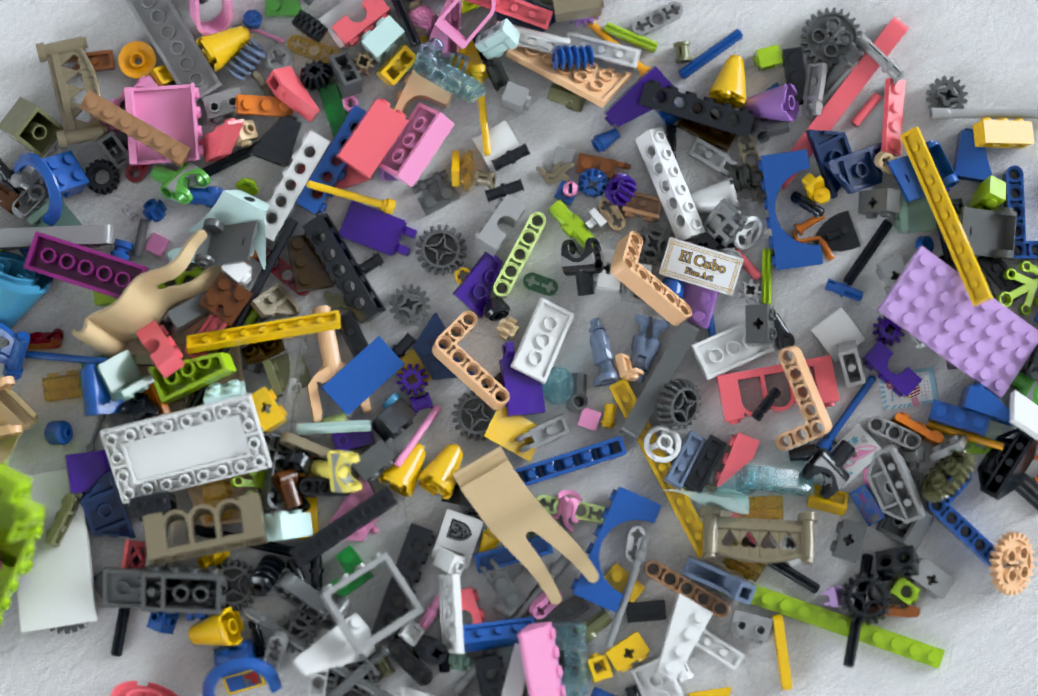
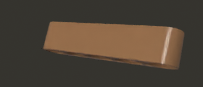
M650 560L644 565V572L648 577L673 592L682 594L712 612L714 616L722 618L729 613V605L724 600L660 562ZM651 563L658 566V572L654 575L648 572V566ZM668 573L673 574L675 577L672 584H667L664 581L665 575ZM685 583L691 585V592L689 594H683L681 591V587ZM702 593L708 596V601L705 604H700L698 601V596ZM718 603H722L725 607L722 614L715 612V606Z

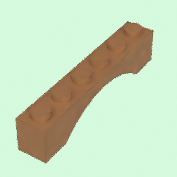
M88 90L79 106L83 112L127 134L181 168L192 152L190 147Z

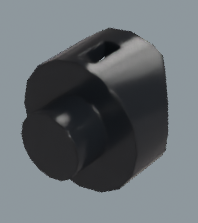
M297 449L295 453H289L283 470L293 468L297 473H303L308 477L312 466V460L308 458V452Z

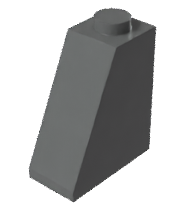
M206 291L166 313L159 325L163 324L169 332L167 337L170 335L172 339L211 314L199 306V302L206 294Z

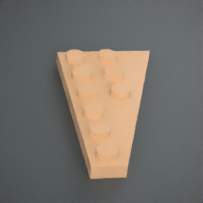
M518 45L513 50L508 49L506 53L507 58L602 108L631 79L632 73L626 71L625 74L615 72V68L608 67V69L600 68L596 63H593L592 67L588 63L586 69H583L582 64H580L579 69L575 68V64H573L572 69H568L567 64H565L564 70L558 64L557 70H554L552 54Z

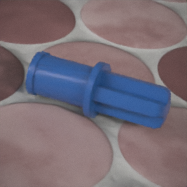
M830 278L824 289L841 295L840 297L845 296L858 302L862 300L864 293L861 290L847 286V283H839Z

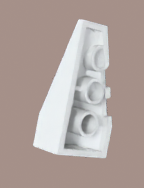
M357 613L345 619L360 644L372 637L369 626ZM338 626L293 660L305 676L324 672L329 668L337 666L340 668L345 666V664L363 661L359 658V655L355 654ZM371 646L361 654L368 658L375 653V646Z

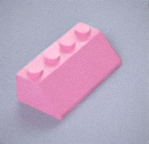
M419 102L408 118V123L378 167L402 183L413 187L455 124L440 111Z
M551 622L528 624L518 633L529 696H566V687L562 684L561 679L563 670L558 662L559 649L555 646L554 640L556 638L555 628L552 627Z

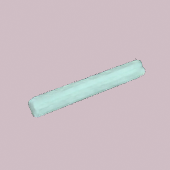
M371 420L298 423L296 431L298 435L367 432L372 430Z

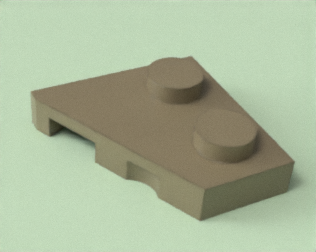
M279 282L250 303L261 318L298 315L302 311Z

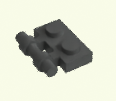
M445 169L439 173H433V176L424 181L420 180L417 182L418 184L411 187L414 194L422 191L424 194L417 199L426 216L460 199L451 181L446 184L443 183L442 179L448 176ZM437 183L439 187L429 192L427 187Z
M725 198L718 203L704 221L703 226L705 231L714 239L720 235L723 238L721 244L727 247L729 243H733L736 239L737 233L745 228L748 218L742 215L740 219H737L735 215L738 210ZM728 224L732 226L730 231L726 229Z

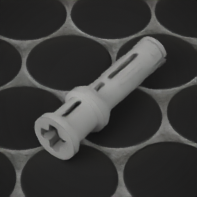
M865 34L856 42L882 67V72H886L894 80V84L907 73L906 70H902L895 63L894 59H889Z

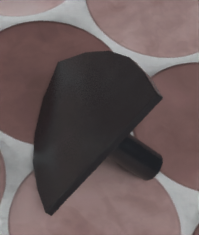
M849 211L831 217L816 233V236L822 237L827 242L831 251H847L861 246ZM818 240L813 241L814 244H819Z

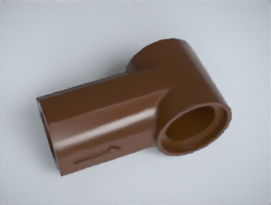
M0 183V206L13 215L12 205L19 195ZM18 201L14 205L16 209L20 206Z
M290 468L274 473L273 483L280 490L285 509L302 505L297 487L298 475L295 469Z

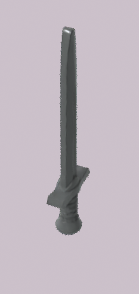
M381 646L379 651L370 660L364 654H360L359 658L364 663L328 696H342L371 670L375 676L379 675V671L374 665L382 657L390 654L388 647Z

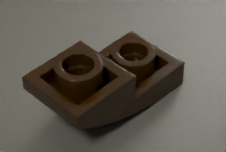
M281 338L251 343L241 350L246 363L251 365L268 360L284 352L286 348Z

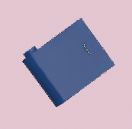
M934 140L926 142L945 189L947 190L957 185L959 179L938 141L934 142ZM908 155L887 162L907 203L926 197Z
M95 364L83 365L84 369H80L85 416L120 413V406L126 401H123V399L113 401Z

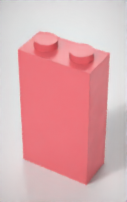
M382 98L380 100L375 99L336 155L337 158L366 178L372 176L408 123L404 113L391 109V104Z

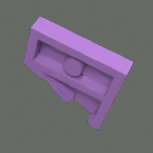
M684 282L686 303L692 310V315L688 318V322L703 328H709L719 292Z

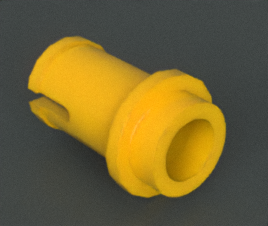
M605 404L603 420L600 422L603 428L613 429V426H615L616 405Z

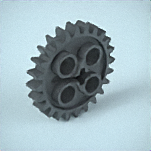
M835 7L831 12H829L828 8H825L824 14L820 10L817 11V16L812 14L811 20L807 19L805 22L807 26L802 28L806 33L800 36V38L805 39L801 42L802 46H806L803 53H810L807 59L813 57L815 58L813 63L818 61L828 64V69L833 64L835 65L839 61V56L850 48V44L852 42L856 44L860 39L858 36L862 34V31H857L860 24H853L856 18L849 19V12L843 15V9L836 13ZM828 22H835L837 28L831 29L828 26ZM845 28L844 31L840 32L834 40L829 41L822 49L818 48L829 37L837 33L839 29ZM818 33L822 35L823 40L817 41L813 35ZM847 36L850 42L843 43L840 37ZM826 48H833L835 55L827 54Z

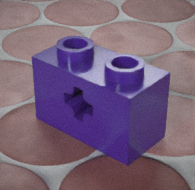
M372 430L332 434L335 450L351 451L375 444Z

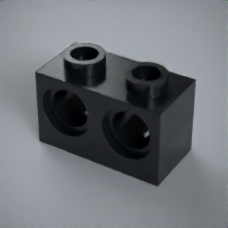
M913 545L875 552L876 572L878 576L882 577L881 582L919 575L918 554Z

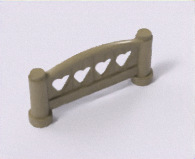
M82 36L48 44L43 42L36 44L40 63L48 61L64 130L56 131L60 150L68 149L70 145L96 140L108 133L107 125H102L101 121L92 117V121L89 123L75 119L82 110L79 107L80 104L71 100L79 92L85 91L87 93L90 90L102 97L96 72L84 51L88 48L86 37ZM73 56L78 57L77 63L80 65V68L73 70L63 65ZM76 74H81V81L84 82V86L79 88L67 83Z
M705 506L701 508V517L703 518L702 554L705 559H715L716 555L720 554L735 560L752 563H778L800 559L802 564L811 565L815 560V524L817 523V513L800 512L798 513V521L721 517L720 508ZM729 530L738 543L736 547L731 545L723 546L721 543ZM748 532L753 536L757 547H743L741 545V541ZM767 533L771 535L777 547L775 549L770 547L764 549L761 547L760 543ZM787 534L795 543V550H790L789 548L781 549L780 543Z

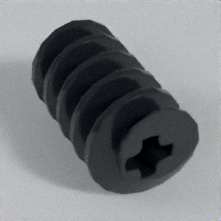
M271 554L263 556L247 582L249 590L257 596H266L267 592L271 591L275 581L278 580L282 570H284V561L278 556Z
M422 635L417 644L413 646L414 654L432 665L441 664L448 655L447 646L431 636Z

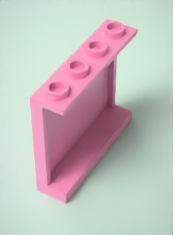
M194 83L140 88L124 87L125 109L128 113L190 147L192 152L186 162L201 161V156H204L203 145L199 143V137H202V126H198L201 110L200 106L197 107L196 99H199V88L195 87ZM128 136L130 165L173 163Z

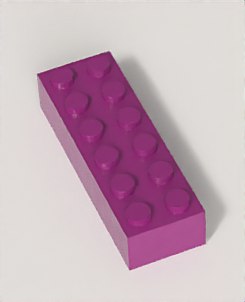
M37 231L33 237L23 267L27 270L117 299L134 278L150 271V268Z

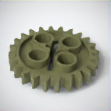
M960 450L957 453L954 451L951 456L948 455L945 459L941 458L940 463H935V467L929 469L931 472L925 475L926 479L922 480L923 484L920 486L921 495L930 503L932 501L936 503L937 500L941 502L943 497L947 499L949 494L953 495L956 489L959 490L960 485L965 484V479L970 478L969 474L974 471L972 468L975 467V460L968 451ZM944 471L952 478L951 481L942 474Z

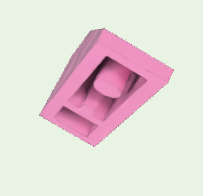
M446 0L438 19L454 0ZM461 0L444 18L459 32L462 10ZM434 25L428 44L429 54L438 58L450 57L453 50L458 52L459 46Z

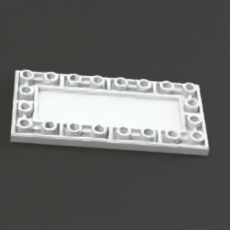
M251 393L104 429L99 432L123 504L129 503V498L164 491L174 492L273 466Z
M67 469L27 475L33 478L31 483L33 487L29 493L32 495L30 499L43 506L50 502L59 511L62 507V499L66 494L70 493ZM84 492L75 493L73 495L78 496L80 499L84 495ZM81 503L70 524L74 532L58 548L56 547L32 568L29 573L20 576L18 580L20 584L17 589L21 633L98 621L88 523Z

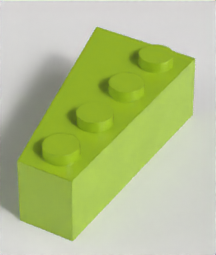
M222 352L182 360L185 365L167 378L162 375L156 366L148 367L161 402L170 404L237 371L231 355Z

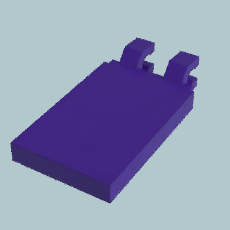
M351 201L339 233L343 239L391 257L392 254L395 255V252L408 257L411 249L399 244L402 235L415 239L417 230L407 227V223L403 219Z
M506 342L502 345L503 356L499 360L502 385L510 395L506 403L507 417L545 413L541 382L510 367L515 357V348L513 342Z
M105 450L65 455L70 494L87 492L107 470L111 469Z

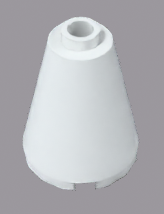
M733 177L691 193L690 195L697 212L711 214L718 203L724 198L736 209L740 208L739 192H736Z

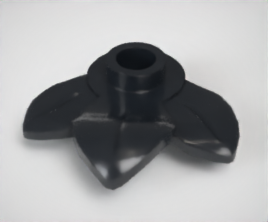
M135 393L133 398L121 404L120 414L130 413L135 421H139L146 413L157 416L159 408L156 402L149 400L147 394Z

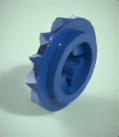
M587 169L581 173L578 179L580 192L585 194L586 197L596 198L602 196L608 187V178L599 169ZM589 179L593 182L598 181L596 184L597 189L594 186L588 187L590 184Z

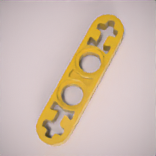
M782 614L772 615L782 691L792 690Z

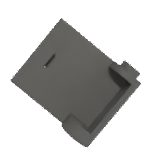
M962 207L960 223L974 255L1000 259L1014 258L1017 212H1013V208L1004 207L1002 211H991Z
M214 218L205 219L202 230L207 233V238L198 247L194 262L198 267L204 269L249 262L259 222L251 221L224 225L221 221Z

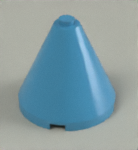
M0 251V322L11 329L50 290L53 278L23 268L27 257Z

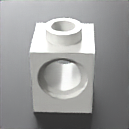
M440 547L432 565L447 573L459 574L461 576L467 558L452 550Z

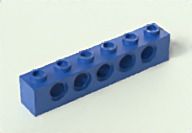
M357 105L353 106L309 181L336 187L339 180H344L347 174L345 170L348 165L342 162L341 165L334 166L333 160L337 158V153L352 133L353 127L359 123L366 113L364 109ZM326 174L333 175V179L330 182L323 181V177ZM305 186L296 201L297 205L315 216H318L320 213L323 214L328 206L326 204L327 200L334 195L323 192L321 198L315 199L313 194L317 190Z
M618 436L514 470L527 487L627 455L622 436Z

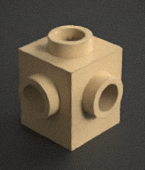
M253 120L244 121L234 147H248L253 145V141L259 137Z

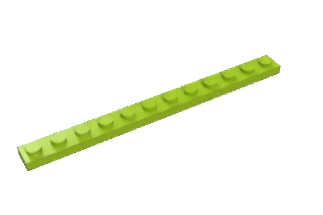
M755 585L757 589L751 604L848 637L851 617ZM865 622L861 625L860 642L939 669L945 650L871 624L867 626Z

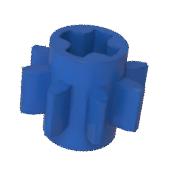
M150 199L143 206L145 210L142 213L148 222L151 220L159 222L166 216L164 211L167 208L161 199L158 201Z

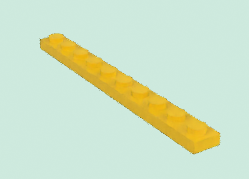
M914 127L901 134L900 138L973 306L977 307L993 299L921 131L919 127Z
M622 379L608 388L626 420L637 398L628 381ZM648 421L638 437L637 443L662 490H678L663 481L671 463L656 462L645 452L644 437L648 430L652 428ZM655 433L651 436L649 445L656 443L658 438ZM659 448L651 450L656 456L667 457L665 451ZM663 491L697 557L703 556V524L689 497L678 492Z

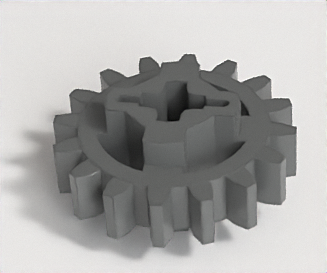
M943 76L941 81L937 78L935 84L931 83L929 85L932 90L926 91V94L930 95V97L925 100L926 102H931L928 108H948L950 104H957L950 109H964L965 107L962 104L968 102L964 98L968 95V92H963L966 86L959 85L961 80L954 82L953 76L949 80H947L946 76ZM945 85L943 90H936L938 87ZM945 93L948 94V98H950L949 100H945Z
M649 224L648 229L642 226V232L636 231L645 239L639 261L641 262L645 259L646 265L653 261L654 266H656L658 260L662 263L671 233L665 234L666 228L664 227L660 230L659 224L655 228L652 227V224ZM651 232L658 233L660 236H653ZM650 241L653 243L657 242L656 249L648 247ZM665 242V250L662 253L660 246ZM648 252L653 254L654 257H650L645 254Z
M410 284L409 289L405 285H403L402 291L396 289L398 294H392L391 297L394 301L389 302V305L394 307L390 309V312L396 313L393 318H400V324L406 321L407 326L410 325V322H413L416 326L418 319L423 322L422 316H428L429 314L426 309L431 308L430 305L426 304V302L430 301V298H424L426 291L420 293V286L414 289L413 284ZM410 293H415L420 298L415 299L411 297ZM403 295L402 303L397 305L399 298ZM407 301L415 303V305L412 306L413 309L409 310L408 307H405L407 305ZM423 305L421 312L416 315L418 307ZM399 312L408 313L410 318L402 316Z
M293 611L289 612L290 617L284 614L282 615L284 621H277L283 628L289 621L290 626L287 629L289 632L293 631L294 627L300 630L304 629V631L298 634V637L302 639L303 635L308 633L305 642L314 644L311 638L317 636L316 633H313L317 626L311 625L313 619L307 620L306 614L301 616V611H297L296 615H294ZM297 619L302 620L307 626L298 624ZM288 643L287 649L291 648V653H294L295 649H297L299 653L302 652L295 646Z

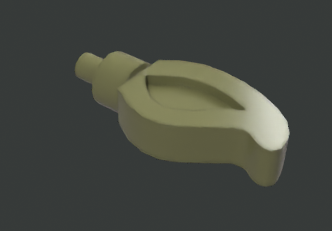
M327 291L324 292V298L330 306L351 310V307L344 301L341 295H329Z

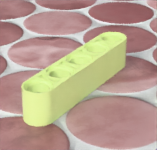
M534 212L529 217L494 283L493 289L497 297L506 298L511 293L546 226V217L543 213ZM539 217L543 220V223L540 226H535L532 220ZM526 234H531L534 240L531 243H526L523 237ZM523 251L525 253L524 259H516L515 253ZM510 267L516 270V274L513 277H509L505 273ZM498 285H506L508 288L506 293L501 294L497 292Z

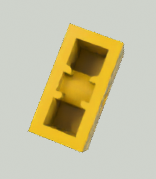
M406 44L400 45L375 74L388 86H394L419 57Z
M264 386L251 394L260 425L266 433L287 422L285 418L287 412L282 405L278 406L276 403L277 396L272 389L268 390ZM266 405H269V406H270L269 409H270L271 412L267 413V412L265 411V410H266V407H265Z
M635 631L612 646V648L606 650L605 653L617 672L622 671L624 673L633 667L631 664L636 660L641 662L649 656L647 653L650 652V649L638 631ZM626 648H628L629 650H634L631 653V658H629L628 656H623L625 654Z

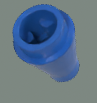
M613 128L612 130L595 135L591 143L598 153L601 151L605 152L620 138V134L616 128Z

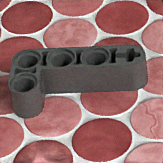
M263 432L273 466L265 470L261 499L263 511L270 513L283 505L280 490L272 483L273 474L283 471L287 455L292 453V449L283 446L282 451L279 448V441L282 435ZM276 462L280 464V469L276 467Z
M284 571L273 585L275 593L327 630L331 631L337 626L319 598L321 594L319 591L290 571ZM338 596L334 603L343 618H345L352 607V603L348 598Z

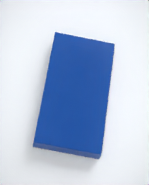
M378 336L321 388L348 416L405 364Z

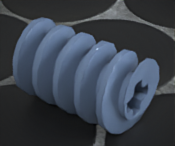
M251 38L249 39L252 44L251 46L244 44L247 51L240 49L239 51L242 56L235 55L234 57L237 62L230 61L229 63L232 68L226 67L235 77L242 81H246L244 74L251 75L249 68L256 69L254 62L260 64L261 60L259 57H266L265 50Z

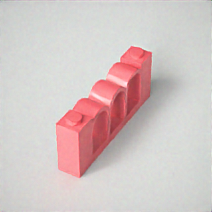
M831 355L806 359L805 361L808 368L812 370L813 380L825 408L835 406V402L840 401ZM782 364L717 376L716 382L724 422H729V425L741 423L740 419H744L745 416L752 417L753 412L743 407L738 381L758 377L762 399H764L768 395L764 376L784 373ZM786 374L785 377L789 392V401L784 407H776L772 405V407L769 409L771 411H785L789 409L793 405V403L799 406Z

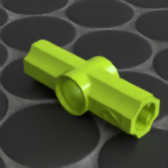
M560 199L548 209V212L561 225L562 230L584 250L586 240L594 237L585 227L584 222L575 213L573 214Z

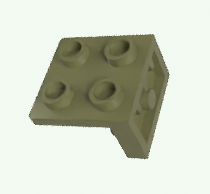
M300 349L262 361L272 390L277 398L288 394L291 378L299 379L292 392L307 387L312 380Z

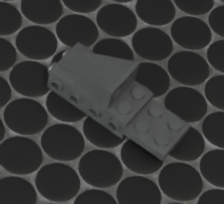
M178 562L166 563L165 567L149 564L144 569L103 568V607L141 608V611L150 613L179 612L215 615L220 614L222 606L226 605V595H223V588H226V576H223V569H218V567L210 566L202 569L198 566H186Z

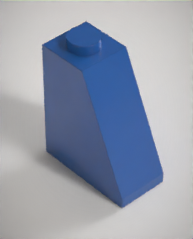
M965 128L958 133L953 170L960 180L981 183L992 175L986 150L983 147H975L973 129Z

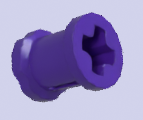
M429 392L420 397H410L415 413L425 408H433Z

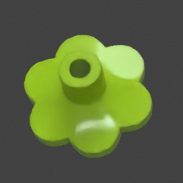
M241 178L235 184L238 190H242L252 196L259 192L256 183L251 178Z

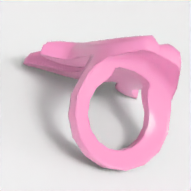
M562 490L557 496V513L552 515V518L559 519L560 515H562L563 525L571 532H574V528L568 520L571 516L573 523L579 522L575 514L581 501V496L572 490Z

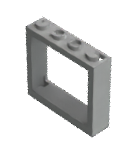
M378 552L370 558L372 560L367 565L364 562L354 568L356 572L350 576L346 573L339 577V583L334 586L330 583L321 589L323 593L319 595V598L356 655L361 654L425 611L387 552L382 555ZM384 562L414 609L360 644L330 595L379 563Z

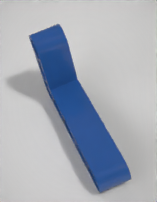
M1014 165L1005 170L1002 176V181L1006 182V200L1003 202V208H1013L1018 212L1016 229L1019 231V236H1015L1014 246L1019 249L1020 254L1019 256L1014 255V258L1010 260H1038V255H1034L1031 252L1032 246L1038 248V241H1026L1024 173L1021 167ZM1009 171L1016 173V180L1009 177ZM1010 190L1017 192V199L1010 196Z
M970 473L971 477L965 479L966 483L961 484L959 490L956 489L954 494L948 496L947 499L943 497L942 501L939 502L940 507L938 510H934L931 506L932 502L930 503L929 501H926L925 506L930 514L985 565L992 566V563L989 561V555L991 551H995L993 544L950 505L971 482L972 473ZM948 513L954 515V521L951 524L946 521ZM963 526L967 527L969 531L966 537L960 534V529ZM978 539L983 543V547L980 550H977L974 545Z

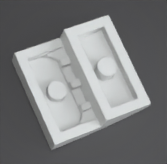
M505 120L489 128L491 154L489 156L484 155L482 134L480 133L472 138L490 172H496L491 160L502 156L507 150L511 151L520 146Z
M841 307L810 329L818 343L823 346L828 355H831L833 362L839 360L836 344L856 340L858 346L865 340L859 329Z

